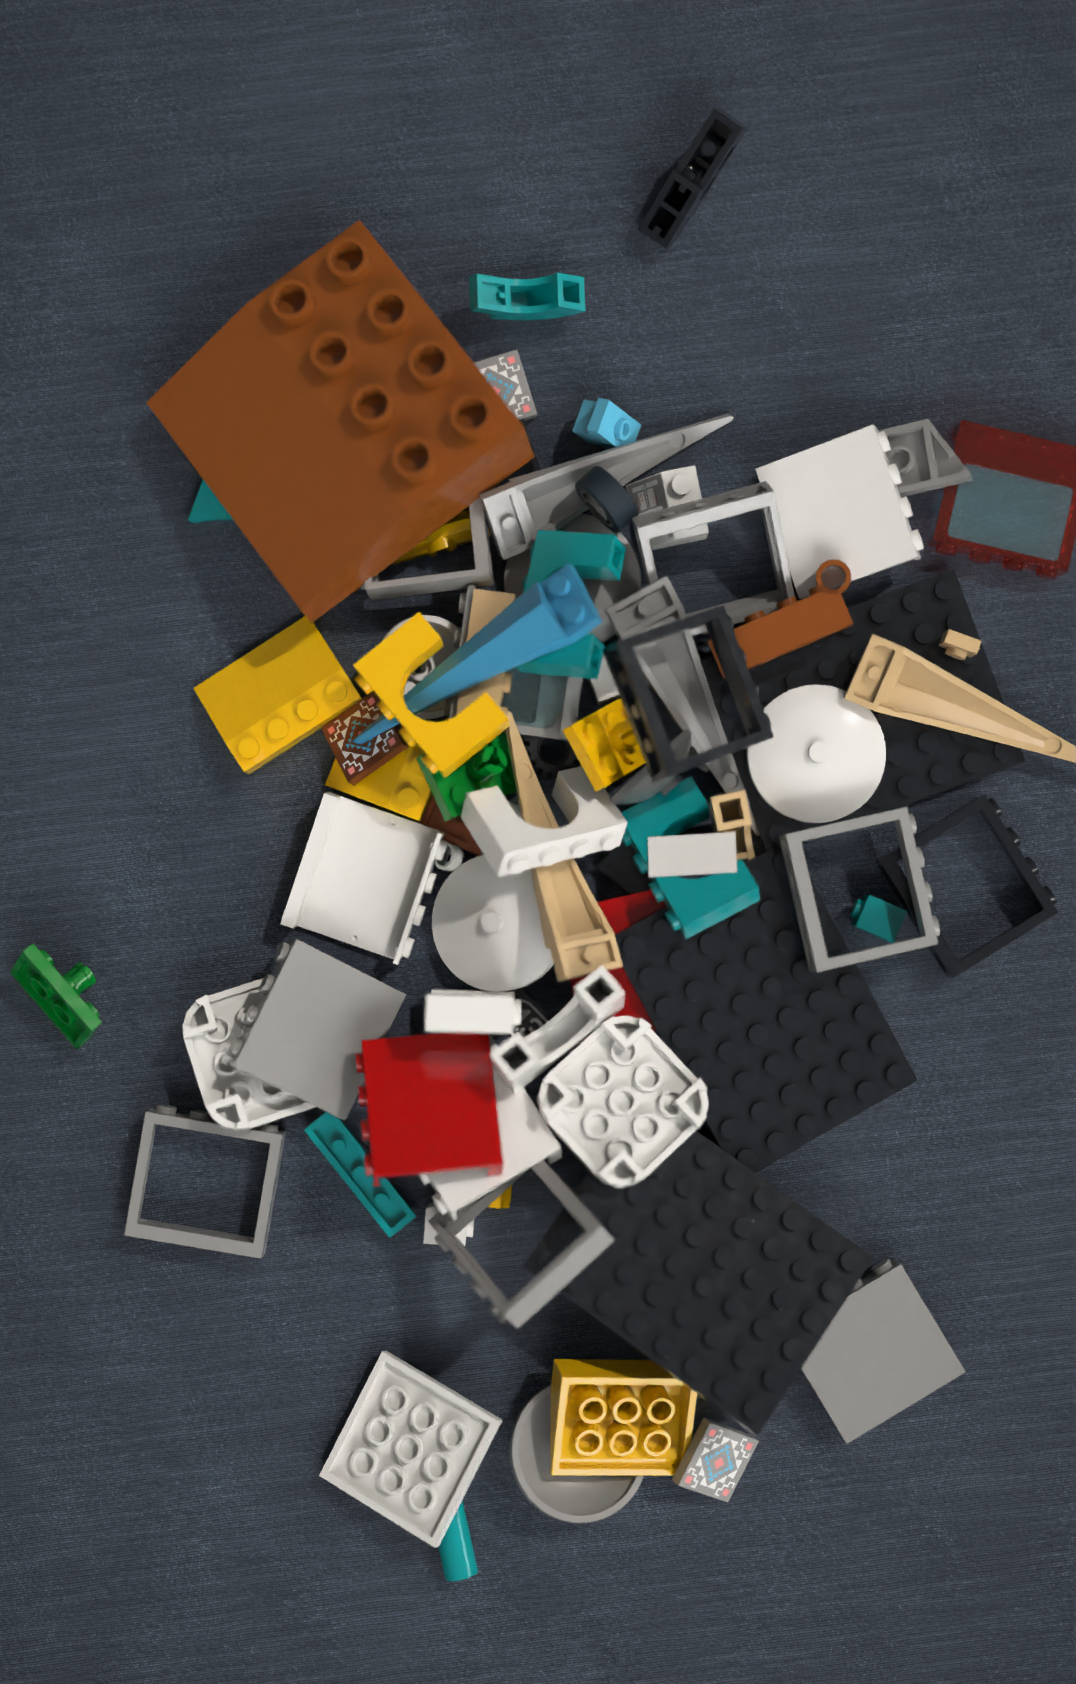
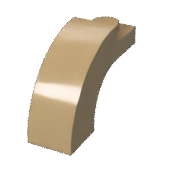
M745 790L710 797L709 806L713 833H736L737 861L742 859L745 862L754 857L751 837L752 820Z

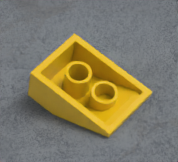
M408 745V748L356 785L348 783L335 758L325 784L328 787L419 822L432 795L416 759L424 753L416 745L412 748Z

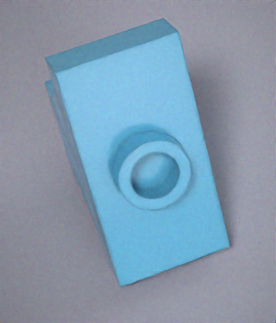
M598 398L597 402L584 399L572 432L589 444L612 449L635 442L641 424L610 400Z

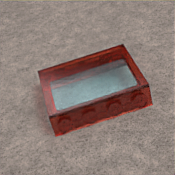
M960 420L954 428L952 440L955 441L953 451L971 473L973 481L944 488L934 535L929 538L928 546L936 547L935 552L942 555L956 556V552L969 555V560L977 563L989 564L990 560L1003 563L1002 568L1011 571L1021 572L1023 568L1035 570L1036 576L1045 579H1056V576H1061L1068 572L1076 538V446Z

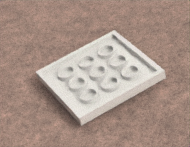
M382 1351L319 1476L435 1548L440 1545L502 1419L388 1351Z

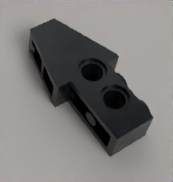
M714 108L677 168L669 175L638 230L665 249L670 248L712 189V184L748 127L722 109Z

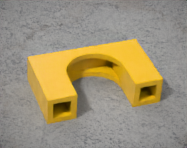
M418 612L353 665L359 674L354 679L367 695L373 691L380 699L376 706L388 721L395 718L403 728L398 732L411 748L417 744L425 755L420 759L434 775L439 771L446 778L510 726V722L487 692L458 715L442 722L422 720L408 710L404 700V690L408 678L413 671L444 647L441 637L421 613Z

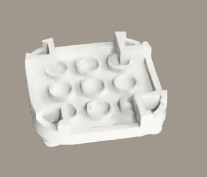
M264 978L209 996L206 994L195 1000V1003L186 1012L182 1025L184 1042L205 1108L212 1120L223 1129L234 1131L248 1130L316 1107L238 1068L228 1065L231 1058L227 1056L228 1049L235 1037L241 1038L246 1027L243 1024L244 1017L251 1005H257L262 995L258 990Z
M613 1016L603 1022L601 1026L548 1073L541 1083L537 1095L539 1112L546 1124L596 1178L606 1185L617 1189L633 1186L646 1178L701 1126L707 1117L709 1105L706 1092L707 1087L702 1079H697L650 1028L652 1025L642 1018L638 1019L630 1016Z

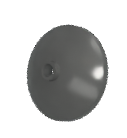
M687 728L670 743L676 761L688 758L691 746V733ZM645 766L610 800L616 805H627L643 802L658 792L665 796L679 783L675 778L677 774L653 783L648 768Z

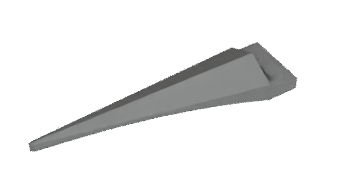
M731 414L721 415L509 479V483L480 494L479 496L499 556L505 560L529 550L532 543L536 540L538 530L558 531L585 512L588 508L578 495L575 484L594 466L602 467L624 486L678 451L731 422L734 416Z
M667 576L658 579L604 609L619 640L686 618L684 607ZM689 629L634 648L645 679L682 732L686 728L690 731L691 745L699 754L728 743L691 630ZM732 754L705 763L726 794L745 790ZM747 797L749 811L752 820L751 830L754 834L760 836L758 827L756 825L750 807V802Z

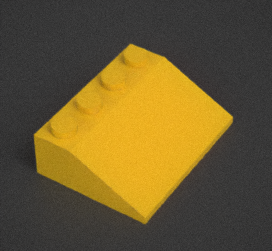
M306 616L193 688L227 747L242 770L247 774L256 771L318 731L362 699L315 624L310 623Z
M554 1359L550 1398L551 1475L674 1476L692 1440L697 1393L652 1360Z

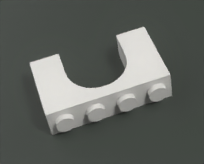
M582 766L559 771L554 785L552 797L570 823L564 827L546 829L525 822L514 812L498 786L466 793L461 813V819L497 877L518 874L524 870L540 866H550L555 862L571 858H581L587 854L603 850H612L620 846L628 822L617 806L610 800L611 797L605 788L597 792L594 790Z
M603 965L574 987L575 994L573 998L547 1023L524 1038L517 1032L490 1054L493 1068L514 1094H517L592 1034L603 1022L624 1008L625 992Z
M433 988L431 993L426 995L425 1031L513 1033L514 1025H520L521 998H515V991L496 992Z

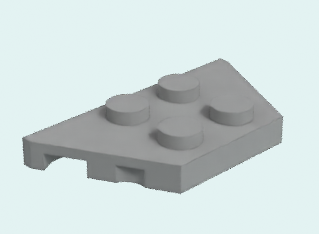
M929 419L878 430V432L885 431L891 450L886 452L889 464L896 463L902 483L897 485L900 497L973 481L971 473Z

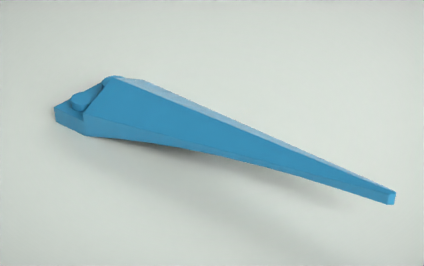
M567 563L542 583L535 582L404 695L405 705L408 710L416 715L487 679L575 643L600 625L603 621L575 567ZM382 714L356 736L352 742L361 745L396 726L399 722L395 718L388 721Z

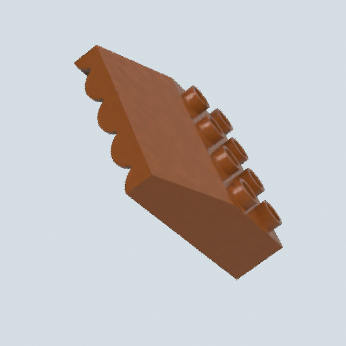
M360 219L247 302L146 402L310 623H313L364 585L365 581L370 577L376 576L480 498V494L490 491L534 458L523 424Z

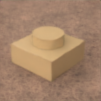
M948 629L942 634L938 646L945 648V654L965 660L966 656L971 658L978 653L982 641Z

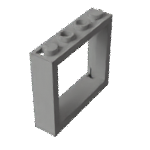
M765 481L633 517L632 521L647 586L658 580L649 541L650 538L761 508L777 589L688 613L686 617L724 605L727 615L730 616L733 624L744 625L746 624L744 618L753 613L763 610L764 614L767 615L777 611V603L795 595L775 495L770 485ZM705 624L690 629L692 636L700 633L709 634Z
M479 498L469 505L475 569L380 581L378 573L373 578L370 577L366 580L365 584L361 586V590H366L371 601L467 589L468 584L475 585L476 587L494 585L488 520L481 499Z
M907 807L779 836L809 972H821L938 944L937 936L940 935V926L936 916L931 914L929 902L932 901V891L927 881L924 882L921 868L925 865L924 856L920 847L916 848L913 835L917 832L916 821L913 814L908 813ZM894 821L920 937L828 958L802 841Z
M156 1104V1109L151 1108L146 1111L124 1236L261 1259L266 1253L286 1131L278 1130L279 1125L270 1123L241 1131L223 1129L210 1118L208 1112L190 1110V1115L176 1113L177 1107ZM156 1124L270 1143L254 1237L140 1218Z
M544 1160L530 1168L535 1171L584 1227L586 1232L510 1301L456 1235L527 1170L456 1211L458 1219L454 1222L448 1212L442 1215L440 1211L428 1221L438 1233L434 1237L436 1243L445 1252L450 1249L455 1256L451 1259L452 1263L464 1276L469 1272L474 1278L469 1283L482 1299L488 1296L493 1303L489 1306V1309L502 1323L508 1319L517 1328L523 1325L614 1241Z

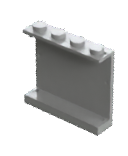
M289 939L288 943L283 942L276 952L274 961L278 963L272 975L267 974L259 987L258 992L262 995L257 1005H251L244 1017L243 1024L246 1027L241 1038L235 1037L228 1049L227 1056L231 1057L228 1065L306 1101L339 1119L346 1120L359 1093L358 1086H362L364 1083V1073L357 1074L355 1053H362V1040L386 1037L406 994L298 939Z
M885 1259L878 1262L871 1268V1274L859 1279L801 1368L846 1444L966 1372L904 1268L896 1259L892 1261Z

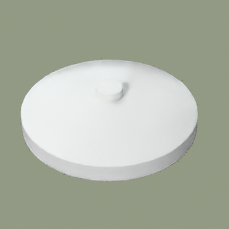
M828 685L801 686L779 695L764 708V712L771 721V730L774 737L747 748L748 771L756 790L764 801L774 810L788 818L806 823H825L843 818L864 805L873 795L881 781L886 762V746L883 732L870 709L844 699L845 690Z
M481 855L463 863L448 876L441 886L434 903L432 932L441 959L454 975L475 988L501 992L528 986L550 970L554 963L550 948H545L531 869L524 870L518 874L497 877L486 857Z

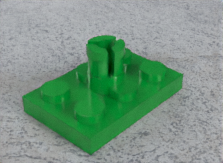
M506 732L500 733L446 778L439 771L434 775L420 759L425 754L416 758L445 822L461 815L466 793L494 786H498L504 796L517 792Z
M33 943L22 951L10 974L74 1048L78 1050L88 1042L102 1023L96 1008L91 1003L84 1002L80 997L83 991L96 983L95 976L82 962H77L68 972L61 975L54 968L50 955L42 949L39 950Z

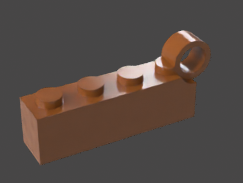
M833 559L822 563L816 573L817 586L808 590L809 597L797 601L795 596L776 604L777 611L767 615L764 614L763 610L753 613L744 618L746 624L733 630L739 647L745 653L748 670L853 626V621L841 595L848 589L851 582L850 569L844 562ZM829 567L840 568L845 574L844 584L838 589H829L824 586L821 576L825 569ZM709 639L707 640L722 677L726 680L712 641Z

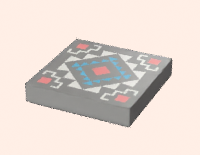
M518 350L474 363L519 420L523 419L525 421L537 417V411Z
M703 1417L672 1481L678 1486L728 1503L759 1440L753 1435Z

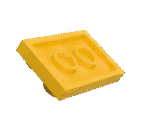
M621 698L563 729L568 742L596 792L645 764Z

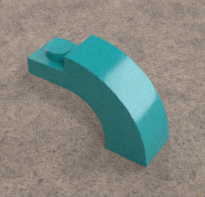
M477 273L469 276L470 311L490 314V319L513 321L543 320L570 316L586 311L584 277L563 273H554L549 276L533 279H508Z

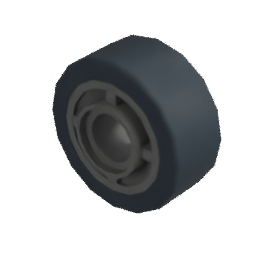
M594 466L575 484L578 495L590 512L613 532L619 533L632 521L633 517L639 514L637 506L627 491L602 467Z

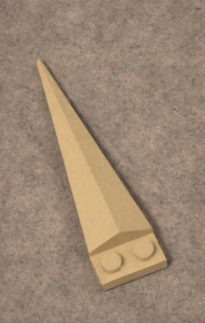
M871 634L844 695V699L878 713L1076 763L1075 745L908 648Z
M508 710L507 717L510 726L505 730L522 820L540 828H559L532 767L513 715ZM571 858L555 862L550 866L532 868L531 872L545 948H550L558 981L590 975L601 965L607 971L623 967L614 932L596 902L575 859Z

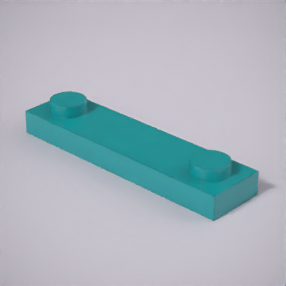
M325 1112L304 1129L389 1238L417 1217L416 1212L388 1177L379 1178V1186L374 1187L373 1175L366 1176L364 1154L369 1153L342 1119Z

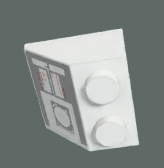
M695 465L660 472L626 485L627 493L637 506L639 512L637 516L702 499ZM705 523L650 538L651 550L705 540L709 534L708 525Z

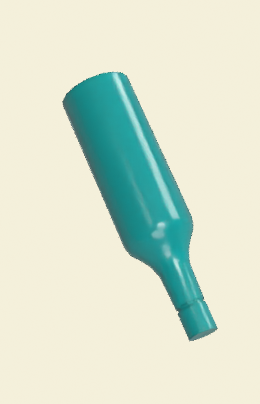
M463 1499L438 1546L444 1577L447 1581L467 1579L478 1573Z

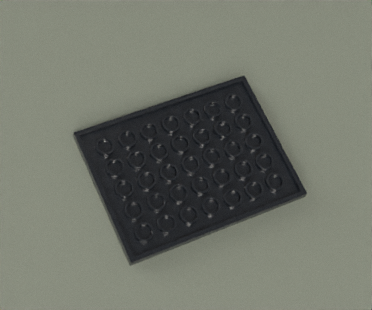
M954 569L850 606L847 609L853 621V626L749 670L752 680L758 687L759 699L763 709L779 695L801 686L828 685L847 691L871 634H875L908 648L1004 704L982 643L978 653L971 658L966 656L965 660L945 654L946 649L938 646L942 634L948 629L980 640ZM714 656L702 660L701 664L728 743L748 736L727 680L723 679ZM871 710L881 727L886 746V762L881 781L873 795L859 809L843 818L825 823L797 821L774 810L760 796L751 780L747 766V748L732 753L749 799L750 807L760 833V839L764 849L767 850L780 843V835L891 811L1025 762L1021 748Z
M780 843L744 862L759 887L760 901L688 939L684 937L680 929L674 931L665 914V912L669 911L667 906L658 909L614 934L623 965L622 968L660 1039L697 1079H702L707 1087L706 1092L709 1105L705 1122L716 1143L721 1149L753 1172L759 1171L918 1081L856 963L821 972H809ZM810 878L828 958L850 953Z
M695 1131L646 1178L633 1186L617 1189L606 1185L588 1171L573 1194L614 1241L558 1293L752 1434L758 1436L870 1264L873 1256L702 1134ZM565 1206L522 1266L535 1277L586 1232L584 1227Z

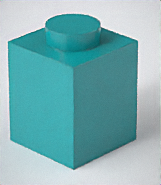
M864 895L862 900L856 899L849 917L854 919L851 924L852 927L886 942L894 943L907 911L874 896Z

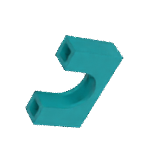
M538 530L536 540L530 548L531 562L528 574L523 579V592L535 582L542 583L567 563L575 567L581 579L619 581L626 547L613 534ZM587 633L575 643L542 655L516 668L521 673L598 679L603 658L602 649L605 646L594 634Z
M690 776L679 782L665 796L658 793L621 812L628 822L622 842L625 847L631 845L636 855L633 856V860L642 875L645 873L649 875L648 837L675 836L710 818L708 803L693 778ZM742 859L737 861L736 873L711 874L699 879H686L679 876L650 877L652 883L649 884L653 896L658 903L661 901L665 902L669 909L665 914L674 931L680 929L686 939L760 901L759 887Z

